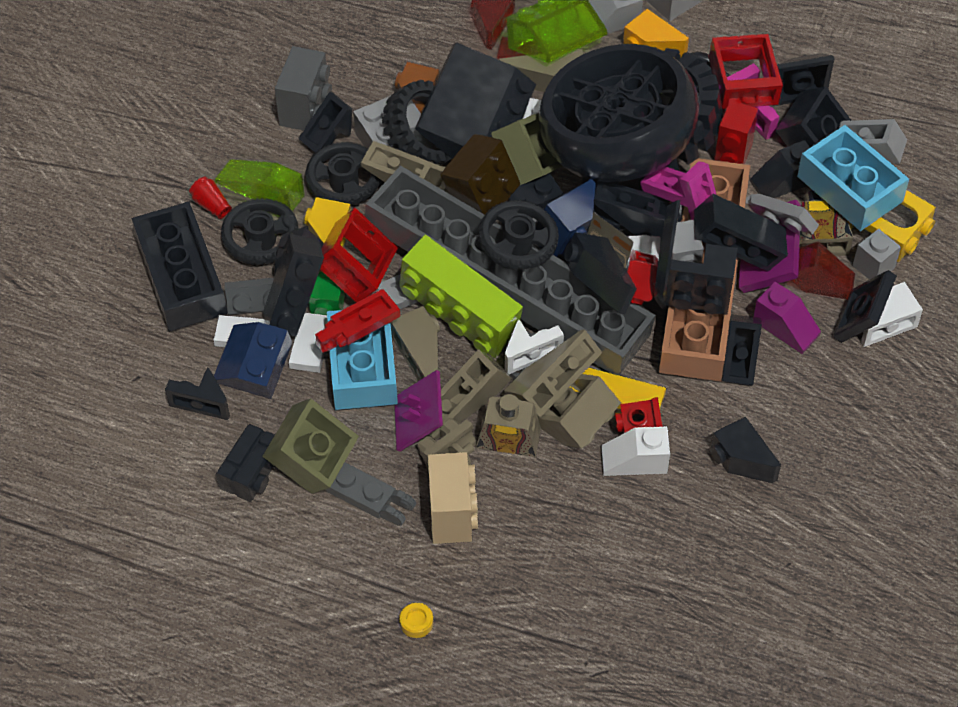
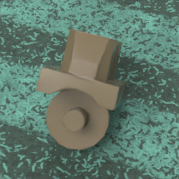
M450 418L440 428L442 438L439 441H435L431 436H426L418 442L419 453L426 462L428 472L429 454L467 452L468 456L475 450L474 446L477 445V442L473 436L472 429L474 427L470 421L466 419L464 422L459 423ZM468 456V465H471V460Z

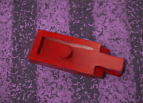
M381 289L330 316V321L325 324V329L315 334L316 345L322 353L336 348L337 345L340 348L349 345L399 318L400 308L387 292Z

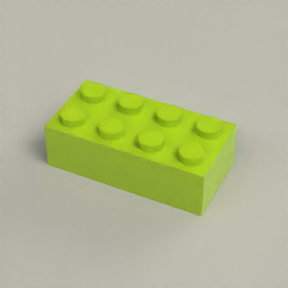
M426 234L402 259L400 288L403 294L409 299H416L423 304L430 315H434L436 318L440 317L447 322L454 333L459 336L464 335L471 340L477 350L479 349L485 354L488 353L493 358H496L508 345L515 325L521 319L523 306Z

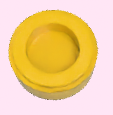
M411 603L405 606L400 613L402 631L412 638H421L429 634L433 628V613L431 609L422 603Z

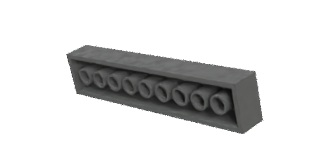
M401 165L365 204V217L391 242L409 252L426 234L523 306L521 320L536 329H550L558 325L564 334V341L580 330H586L602 351V354L593 363L611 374L620 376L651 334L656 315L631 302L626 313L619 314L573 275L566 262L554 255L542 265L527 270L506 268L501 266V264L493 262L485 254L479 242V227L485 215ZM496 221L492 224L489 231L490 238L494 244L502 242L504 226ZM533 244L531 251L526 255L534 254L542 248Z

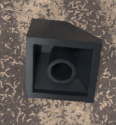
M822 53L803 55L777 64L783 84L778 105L794 103L800 92L822 86H826L829 89L835 60L833 55Z

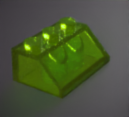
M539 0L538 3L530 7L521 8L517 13L507 17L508 47L511 50L550 63L606 36L607 28L588 0Z

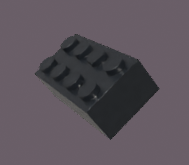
M190 201L131 218L136 239L169 332L219 317V315L228 314L223 289Z

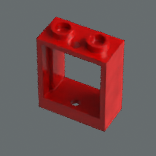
M759 34L712 38L708 58L712 74L716 75L722 108L727 109L730 100L753 107L778 105L783 84L769 35ZM759 60L763 78L727 80L723 62Z
M354 207L335 223L321 249L324 259L320 270L357 303L378 289L398 247ZM343 237L348 239L371 261L368 269L340 245Z

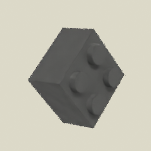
M292 46L275 86L280 126L304 130L328 93L332 91V84L328 83L330 65L326 63L325 52Z

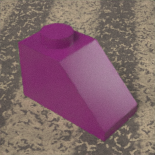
M774 282L757 299L754 317L761 318L762 328L799 353L803 354L820 336L821 331L801 298L777 282Z

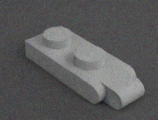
M751 194L746 197L745 203L754 213L777 224L784 225L795 233L803 231L813 235L819 226L816 220L803 207L762 194Z

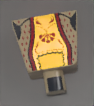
M815 191L807 192L804 196L805 201H800L799 203L801 207L810 213L819 226L813 235L800 231L799 258L849 255L853 234L847 219L823 200Z
M506 394L502 397H489L482 418L476 448L536 457L541 426L535 404L520 401L512 394Z

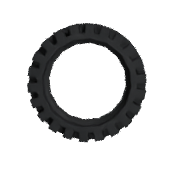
M424 80L411 82L393 93L386 101L387 105L383 108V113L386 115L382 117V123L388 126L383 129L384 134L391 135V138L387 141L390 146L395 144V149L434 164L442 165L451 160V158L442 150L427 148L418 141L411 131L407 120V104L409 100L413 99L426 105L434 87L433 82L429 80L426 82Z

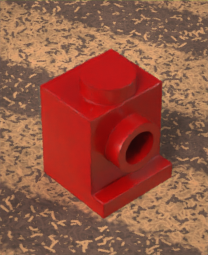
M658 397L652 398V400L620 404L621 412L615 413L618 432L624 431L626 433L636 427H663ZM642 413L644 419L641 422H635L632 419L634 414Z

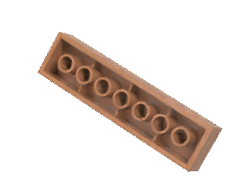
M699 158L690 163V169L698 161L707 163L716 194L745 208L750 165ZM686 206L683 209L682 222L691 220L688 207ZM702 242V245H703V248H704V250H703V257H702V264H703V262H704L705 249H706V244H707V243H704V242ZM736 258L727 315L668 307L659 373L721 382L738 258Z

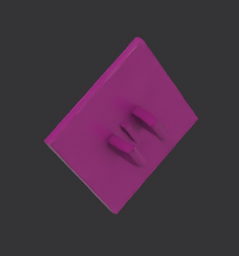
M435 370L397 395L398 404H395L397 451L401 452L443 426L440 371Z

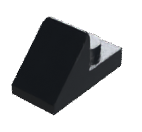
M330 91L298 139L316 152L324 146L331 145L339 133L350 136L352 107L334 92Z
M207 367L199 386H195L189 381L179 382L169 379L165 392L170 407L224 420L229 419L230 413L227 398L209 367Z

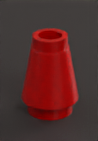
M205 176L201 177L190 187L189 193L192 195V200L218 219H223L232 209L213 179H208Z

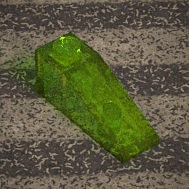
M230 159L215 178V183L254 200L256 198L277 200L288 206L292 212L305 196L302 174L278 163Z

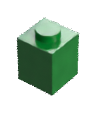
M322 271L318 274L309 300L311 314L327 315V311L343 310L346 293Z

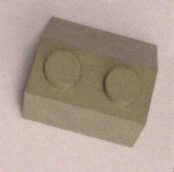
M581 374L571 385V387L579 392L568 388L540 418L538 417L541 429L565 446L582 449L590 444L595 437V433L603 424L612 419L614 411L621 404L600 376Z

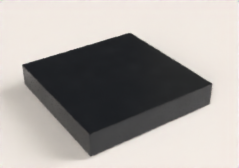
M888 270L851 289L833 338L842 343L878 325L897 275Z

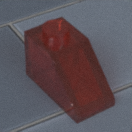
M472 0L471 8L473 9L474 23L487 49H493L515 14V0Z
M819 241L799 248L798 278L791 281L804 292L847 300L851 289L854 287L855 273Z

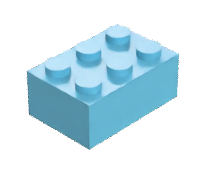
M846 125L802 153L797 176L859 231H862L902 203L909 182L907 176Z
M342 310L327 311V322L330 321V316ZM390 323L341 348L337 345L336 348L330 350L335 410L398 404Z

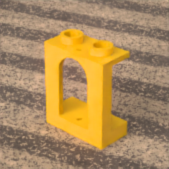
M906 190L901 204L916 214L917 223L915 225L901 228L880 217L865 228L871 233L879 228L901 246L897 262L906 253L911 255L916 249L922 234L927 236L935 225L933 215L936 207ZM848 221L850 229H852L854 225Z

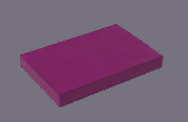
M796 199L787 202L801 207ZM786 227L788 256L770 271L740 259L739 288L743 293L771 286L774 282L782 283L798 278L800 232L795 233Z

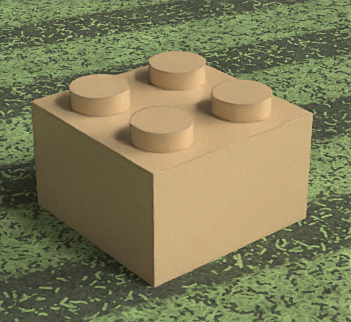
M467 452L429 454L428 467L433 544L472 542V529H478L475 465H468Z

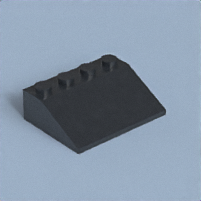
M456 42L448 54L415 130L453 159L473 134L493 138L492 132L521 120L537 84L517 67Z

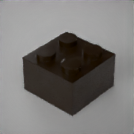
M478 134L471 136L440 174L450 195L484 215L495 205L507 201L521 184L503 141Z

